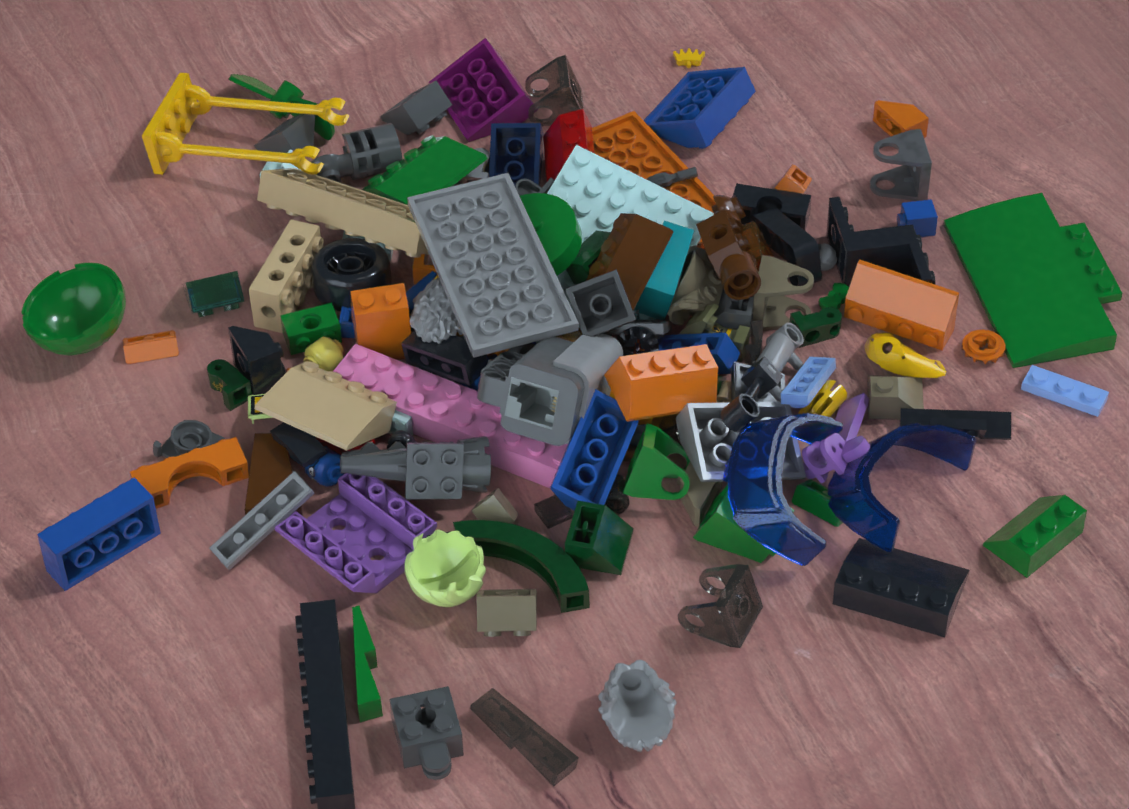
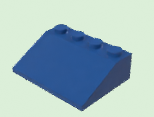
M745 67L688 72L644 119V122L662 139L686 148L699 147L703 149L712 144V140L724 130L726 124L737 115L742 106L749 102L750 97L756 91Z

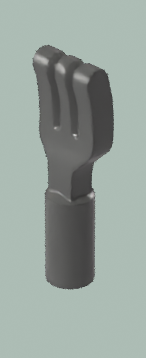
M696 167L674 174L658 173L647 178V180L663 188L670 186L674 182L698 177Z

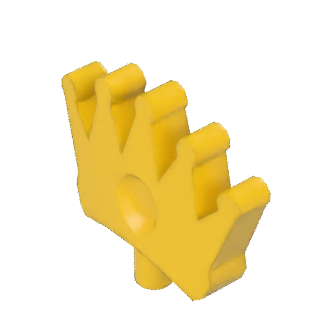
M690 48L687 49L686 53L683 49H680V54L673 51V56L678 66L691 68V66L701 65L705 57V51L698 54V49H695L692 54Z

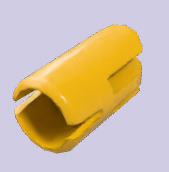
M826 381L810 404L800 409L798 412L799 416L804 419L808 415L807 421L811 424L817 421L816 427L820 429L847 399L846 389L839 384L833 391H830L836 381Z

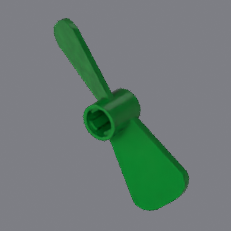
M231 74L228 78L230 81L270 99V101L317 105V103L302 99L304 93L286 80L283 81L276 91L260 80L250 76ZM269 111L278 119L282 117L288 118L290 114L292 116L299 115V113ZM315 115L314 132L325 140H331L335 134L334 125Z

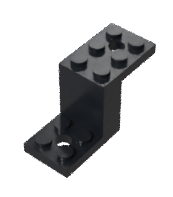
M840 197L829 198L826 236L829 245L836 251V267L842 283L850 287L859 260H863L935 284V274L929 270L928 255L922 251V239L920 234H916L913 224L854 232L853 225L848 223L847 207L842 206Z

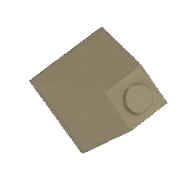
M868 375L869 419L900 420L901 408L924 409L922 378Z

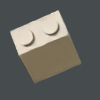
M537 589L478 591L477 632H484V636L495 637L501 636V631H513L514 636H529L531 631H536Z

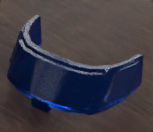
M813 413L786 415L747 424L740 430L732 445L730 458L726 462L723 481L728 483V499L733 511V519L764 547L801 566H806L825 549L826 540L815 534L794 515L783 495L782 471L787 441L789 437H793L812 444L816 441L821 442L831 434H839L843 429V423L835 421L834 418Z
M914 423L900 426L869 441L870 449L867 453L847 463L844 474L838 475L836 471L834 472L828 484V495L831 496L828 505L838 519L852 531L879 548L891 552L895 546L900 520L888 511L872 493L869 475L874 465L895 445L925 452L966 471L971 464L976 444L975 437L966 432L942 425L929 426Z

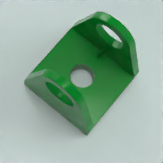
M646 423L627 469L623 494L637 498L677 500L684 497L690 486L689 476L667 458L672 453L681 454L687 462L684 468L686 470L690 460L683 446L657 426ZM679 476L684 482L683 488L678 492H669L662 486L663 478H678Z

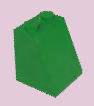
M738 472L714 499L693 538L699 542L762 563L768 555L773 557L781 547L782 542L779 539L781 536L784 537L793 524L790 518L795 510Z

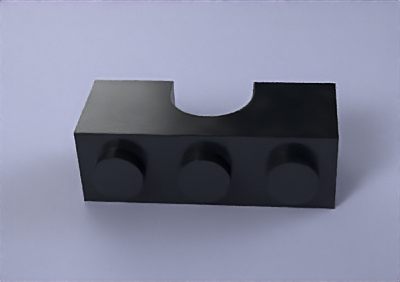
M736 183L733 196L737 197L745 212L746 217L741 219L743 225H750L751 215L777 208L806 231L812 195Z

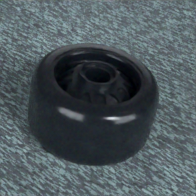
M346 238L331 242L321 248L312 261L311 271L315 295L323 305L332 303L335 311L341 312L342 306L351 308L350 291L391 285L390 261L387 253L380 245L366 242L365 239Z

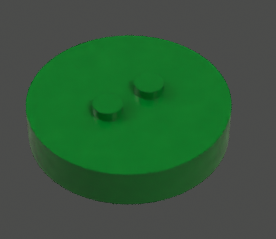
M545 193L521 195L519 197L555 274L558 276L571 265L581 248L582 231L571 206L557 196Z

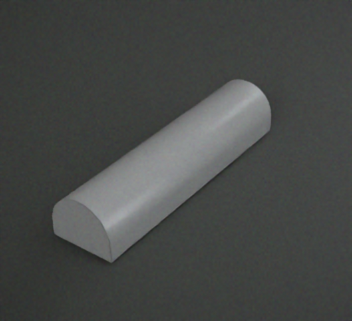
M294 471L209 549L228 570H231L272 533L277 525L286 520L314 495V491Z

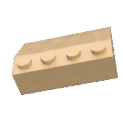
M306 361L291 367L255 404L254 409L347 451L390 432L397 402L389 399L385 393L373 392L366 389L360 382H350L343 379L342 375L337 372H327L319 368L318 364Z

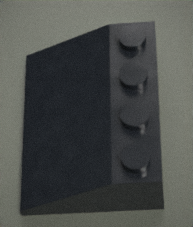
M859 538L843 561L836 578L833 605L945 638L970 570Z

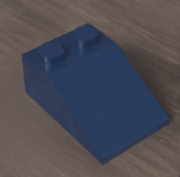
M491 123L489 177L509 173L514 186L521 179H529L540 186L544 133L541 123Z

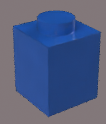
M932 199L902 203L901 213L897 214V225L913 224L917 235L920 234L921 237L935 236L938 216Z

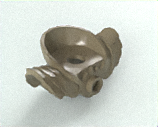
M696 245L690 246L681 272L680 284L667 314L669 315V320L679 326H682L689 319L690 315L693 316L698 310L704 311L705 306L714 303L716 305L719 304L723 290L722 282L706 250L698 248Z

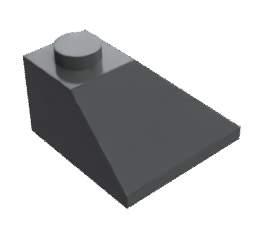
M299 114L284 121L254 145L255 148L260 151L288 153L289 150L294 151L305 146H313L315 115Z

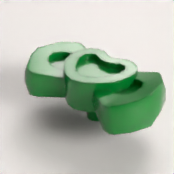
M834 283L832 291L828 293V296L819 299L820 309L822 310L826 307L840 309L841 305L845 303L849 287L844 283Z

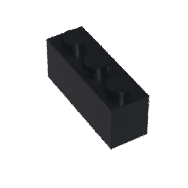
M414 330L401 342L406 364L468 386L481 375L482 369L488 363L487 354L473 358L466 339L458 336H450L447 340H443L441 344L433 341L428 343L423 342L422 338L418 337Z

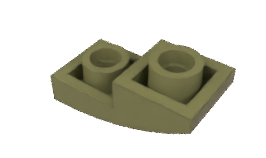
M714 303L705 306L704 311L698 310L679 334H703L705 329L710 332L718 320L714 315L719 306Z

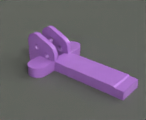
M865 393L844 401L838 410L830 435L821 442L816 441L802 450L803 466L807 479L816 477L820 483L826 482L828 473L832 470H835L838 475L844 474L847 463L862 457L870 449V444L863 436H857L870 400Z

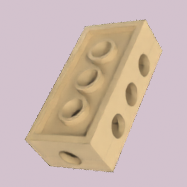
M292 219L289 221L249 288L255 327L283 333L280 315L296 312L298 307L303 305L306 293L309 288H313L311 271L313 258L323 247L324 240L320 234V226Z

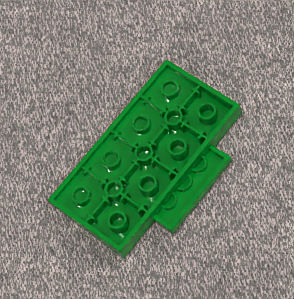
M1043 193L993 203L944 220L943 225L994 331L1005 342V353L1012 368L1114 350L1117 333L1101 304L1121 301L1123 293L1085 222L1060 227Z

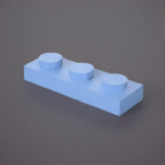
M1034 365L1030 367L1021 387L1023 391L1097 417L1100 415L1109 394L1106 390Z

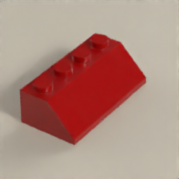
M584 109L560 114L543 135L547 181L550 178L554 180L557 178L576 145L594 153L592 126Z

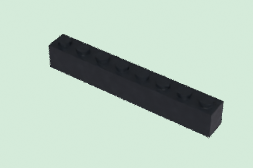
M335 599L300 603L301 615L295 616L297 633H302L303 638L297 639L299 657L304 656L305 662H299L301 680H306L307 686H301L303 704H308L309 710H303L305 729L310 728L311 732L310 735H305L307 753H312L313 756L312 760H307L309 778H314L315 785H309L311 804L317 803L318 809H355Z

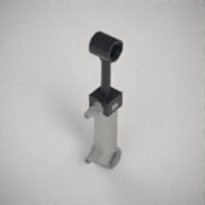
M787 322L766 339V346L755 364L747 369L740 379L748 387L747 392L740 394L721 409V419L730 430L738 432L759 416L760 410L755 401L756 397L760 399L769 392L777 401L781 402L782 390L778 384L783 377L781 372L787 362L798 371L803 366V362L794 351L803 344L804 339L801 331L794 324Z

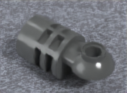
M392 123L343 133L344 154L323 155L317 157L311 163L319 164L322 162L324 164L320 173L315 175L340 183L341 178L351 176L352 180L385 173L388 165L402 160V153L396 130Z

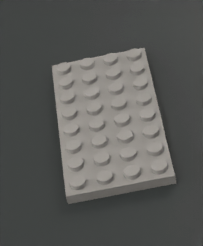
M509 173L407 197L408 207L473 358L579 330L577 318Z

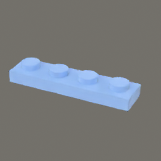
M809 357L782 391L781 404H788L792 408L808 406L836 369V358Z

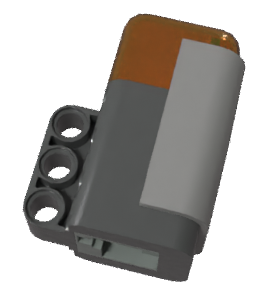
M579 328L578 331L543 339L525 355L511 351L503 352L482 369L477 399L500 407V424L509 432L555 446L568 444L581 416L584 419L595 389L608 396L610 395L611 388L604 374L619 356H623V349L621 344L610 335L602 333L590 337L583 335Z

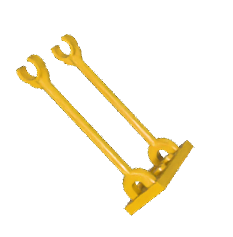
M179 73L143 132L142 139L154 174L163 175L169 163L178 162L183 158L184 154L291 163L303 172L314 175L320 173L324 165L322 162L319 164L311 163L305 158H316L320 149L314 146H305L302 149H295L291 153L183 144L182 141L187 133L190 132L197 116L208 113L212 106L318 115L336 126L346 124L349 115H337L331 110V108L341 110L346 102L337 97L322 100L317 105L210 96L202 87L192 85L189 73Z

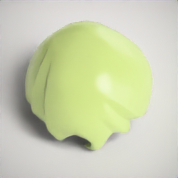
M435 530L433 534L423 539V533L415 537L413 540L414 550L407 554L404 570L412 591L420 599L436 606L454 607L465 603L478 593L483 585L482 578L486 573V567L483 565V549L475 544L473 537H464L459 531H451L447 534L442 530Z

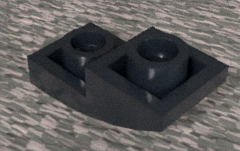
M283 422L270 430L273 439L285 447L290 458L304 468L314 464L316 460L327 454L326 449L315 436Z

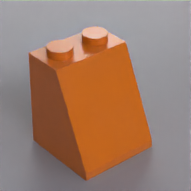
M404 283L350 291L356 344L396 360L405 359L401 342L411 334Z

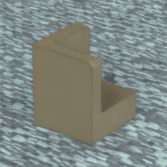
M499 488L476 503L472 509L473 514L478 520L500 521L511 524L519 515Z

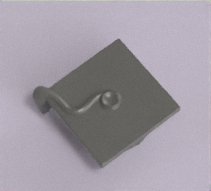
M184 420L173 427L171 436L162 447L159 441L156 440L154 442L153 454L156 457H176L188 453L195 448H203L215 444L225 438L211 432L210 428L203 422Z

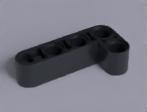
M777 208L750 216L751 229L756 237L788 263L810 271L814 277V283L821 281L822 271L819 247L816 240ZM800 275L789 277L791 284L794 286H803L808 282L805 277Z

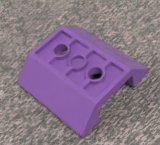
M345 473L338 479L339 495L307 519L295 511L286 520L277 525L275 531L351 591L378 593L405 571V559L407 554L414 550V538L422 533L424 534L422 539L426 538L427 535L433 534L437 527V522L378 478ZM337 525L345 527L343 530H332ZM376 555L384 557L382 560H371Z

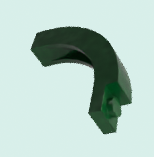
M466 520L453 522L454 531H459L464 537H473L475 544L482 547L484 556L512 561L539 576L556 597L561 613L590 608L589 588L580 568L561 547L550 539L525 527L500 521Z

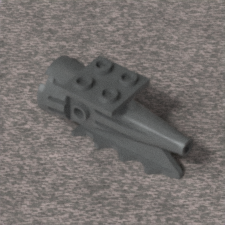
M486 436L461 439L457 443H407V448L401 442H395L387 450H380L373 442H367L360 450L342 452L340 457V473L405 481V499H462V490L480 493L488 491L485 486L490 485L491 454L487 455L484 447H490L489 440Z

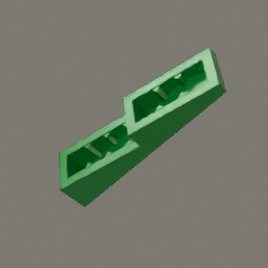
M358 605L352 607L357 704L359 721L361 723L382 717L383 713L381 697L370 670L378 668L376 649Z

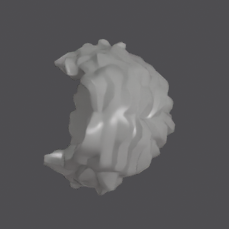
M440 279L432 280L413 299L415 304L410 313L411 318L409 322L416 331V335L421 337L423 342L430 343L433 341L441 344L443 340H447L450 336H456L457 332L460 335L463 332Z
M636 660L631 665L623 663L615 665L614 669L610 672L609 680L604 685V690L598 696L601 701V707H599L598 711L602 714V719L608 726L609 731L619 743L638 752H642L643 748L649 752L655 745L661 746L663 740L667 739L670 730L673 728L674 710L677 702L673 699L675 693L669 689V683L659 678L656 671L650 668L648 663L643 660Z

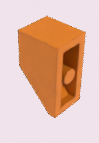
M880 100L875 102L873 121L890 137L914 129H921L923 137H927L929 118L912 104Z

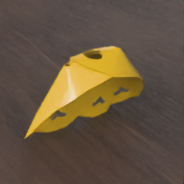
M892 333L872 334L865 343L864 347L868 358L880 365L881 368L892 373L917 378H938L946 375V370L940 361L918 354L899 341ZM885 343L892 344V350L888 354H885L882 350Z

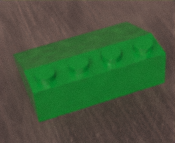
M431 135L421 141L422 145L420 147L407 151L401 161L388 165L385 173L369 179V185L362 190L408 205L407 197L452 187L488 158L486 154L446 136L434 137V135Z

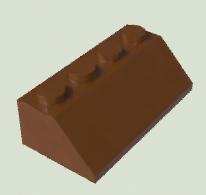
M621 213L614 221L609 237L602 244L598 258L590 267L586 281L617 269L631 308L634 310L674 231L638 214Z

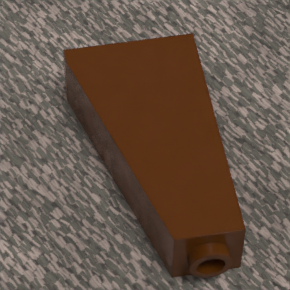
M271 433L254 434L244 509L245 515L293 473L287 449L276 442ZM301 505L296 511L303 516Z

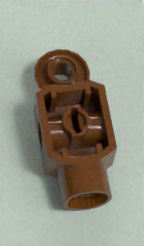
M714 195L713 198L716 205L712 206L714 215L696 224L706 253L722 282L727 296L735 300L748 299L760 289L761 278L756 268L758 265L753 253L751 251L748 252L752 248L746 236H742L743 226L741 219L746 217L736 196L730 198L725 195Z

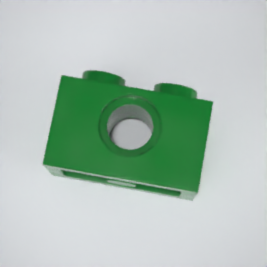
M332 303L280 315L283 336L291 355L305 352L308 346L321 337H329L342 343L340 323Z

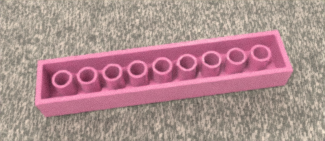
M358 344L351 348L333 371L341 374L343 379L350 382H360L366 389L385 393L389 399L396 401L395 410L412 416L414 435L435 443H457L461 439L486 436L490 447H484L487 455L491 454L492 466L547 488H550L568 444L555 446L509 432L500 424V407L478 400V391Z

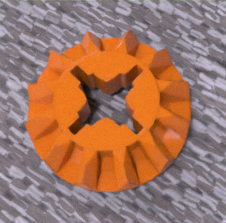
M984 329L974 330L964 337L962 350L965 351V357L973 358L974 363L978 360L983 361L984 364L988 361L996 363L997 359L1004 355L1005 342L1000 335L993 331ZM988 344V348H985L984 350H979V348H982L983 346Z

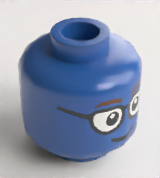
M324 446L327 454L316 460L314 464L305 467V472L309 478L318 484L329 487L337 484L338 479L345 473H340V457L342 455Z

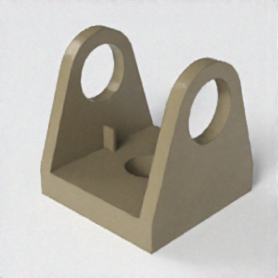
M762 255L758 272L761 278V286L754 295L752 330L767 331L779 329L787 322L789 323L790 319L785 313L790 309L802 310L805 315L811 314V310L806 304L784 295L802 294L810 291L814 285L812 273L775 257ZM800 275L805 277L808 282L803 286H794L788 282V278Z

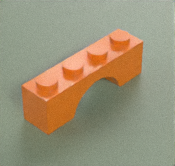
M236 437L222 439L215 444L203 448H195L188 453L176 457H168L163 461L140 466L136 470L130 471L131 479L135 477L153 496L156 509L170 504L172 491L185 479L203 476L217 481L222 486H226L249 478L248 462Z

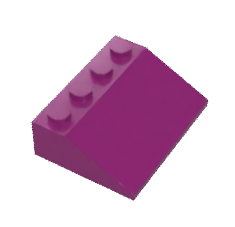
M486 38L429 81V84L437 81L452 103V106L447 111L468 142L491 135V123H522L538 111L505 61Z

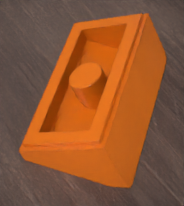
M792 164L779 180L775 189L803 194L812 178Z
M174 330L123 338L122 340L127 364L179 355Z

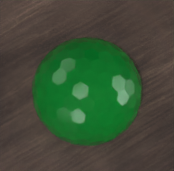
M99 263L74 264V269L62 272L61 274L58 270L42 280L30 292L21 311L23 327L31 340L47 351L70 356L88 353L106 343L118 330L123 320L126 306L125 289L120 278L111 268Z

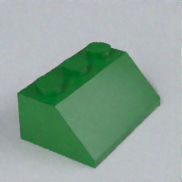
M1066 495L1039 497L983 543V546L1024 577L1028 578L1083 533L1087 510Z

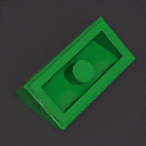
M812 479L798 484L792 498L794 505L836 527L840 526L857 506L856 502Z

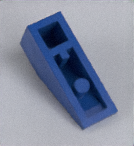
M727 333L664 335V337L657 339L659 351L707 344L718 366V374H731V366L734 362H737L740 355L739 350Z

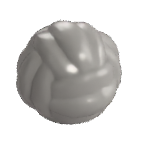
M818 244L821 271L832 269L837 263L836 251L829 244Z

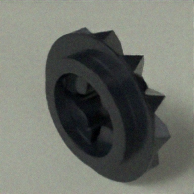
M643 327L628 328L617 338L623 349V356L634 354V350L629 347H634L637 339H640V347L645 349L640 351L639 354L659 351V343L656 336Z

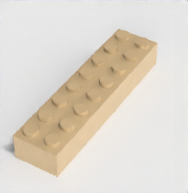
M297 168L261 171L257 200L267 203L268 208L284 209L286 214L304 216L308 222L325 223L326 228L345 230V234L349 236H363L366 242L383 243L385 248L390 250L401 249L406 251L405 255L410 257H421V254L429 255L408 205L315 174H307Z

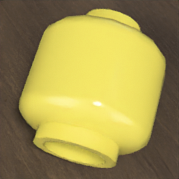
M321 337L305 349L303 361L314 362L319 365V368L327 372H333L344 358V349L339 341L332 340L329 337Z

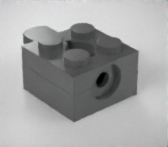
M449 686L389 699L392 723L404 769L422 765L423 772L429 779L440 780L447 777L452 768L451 758L464 756L462 732Z

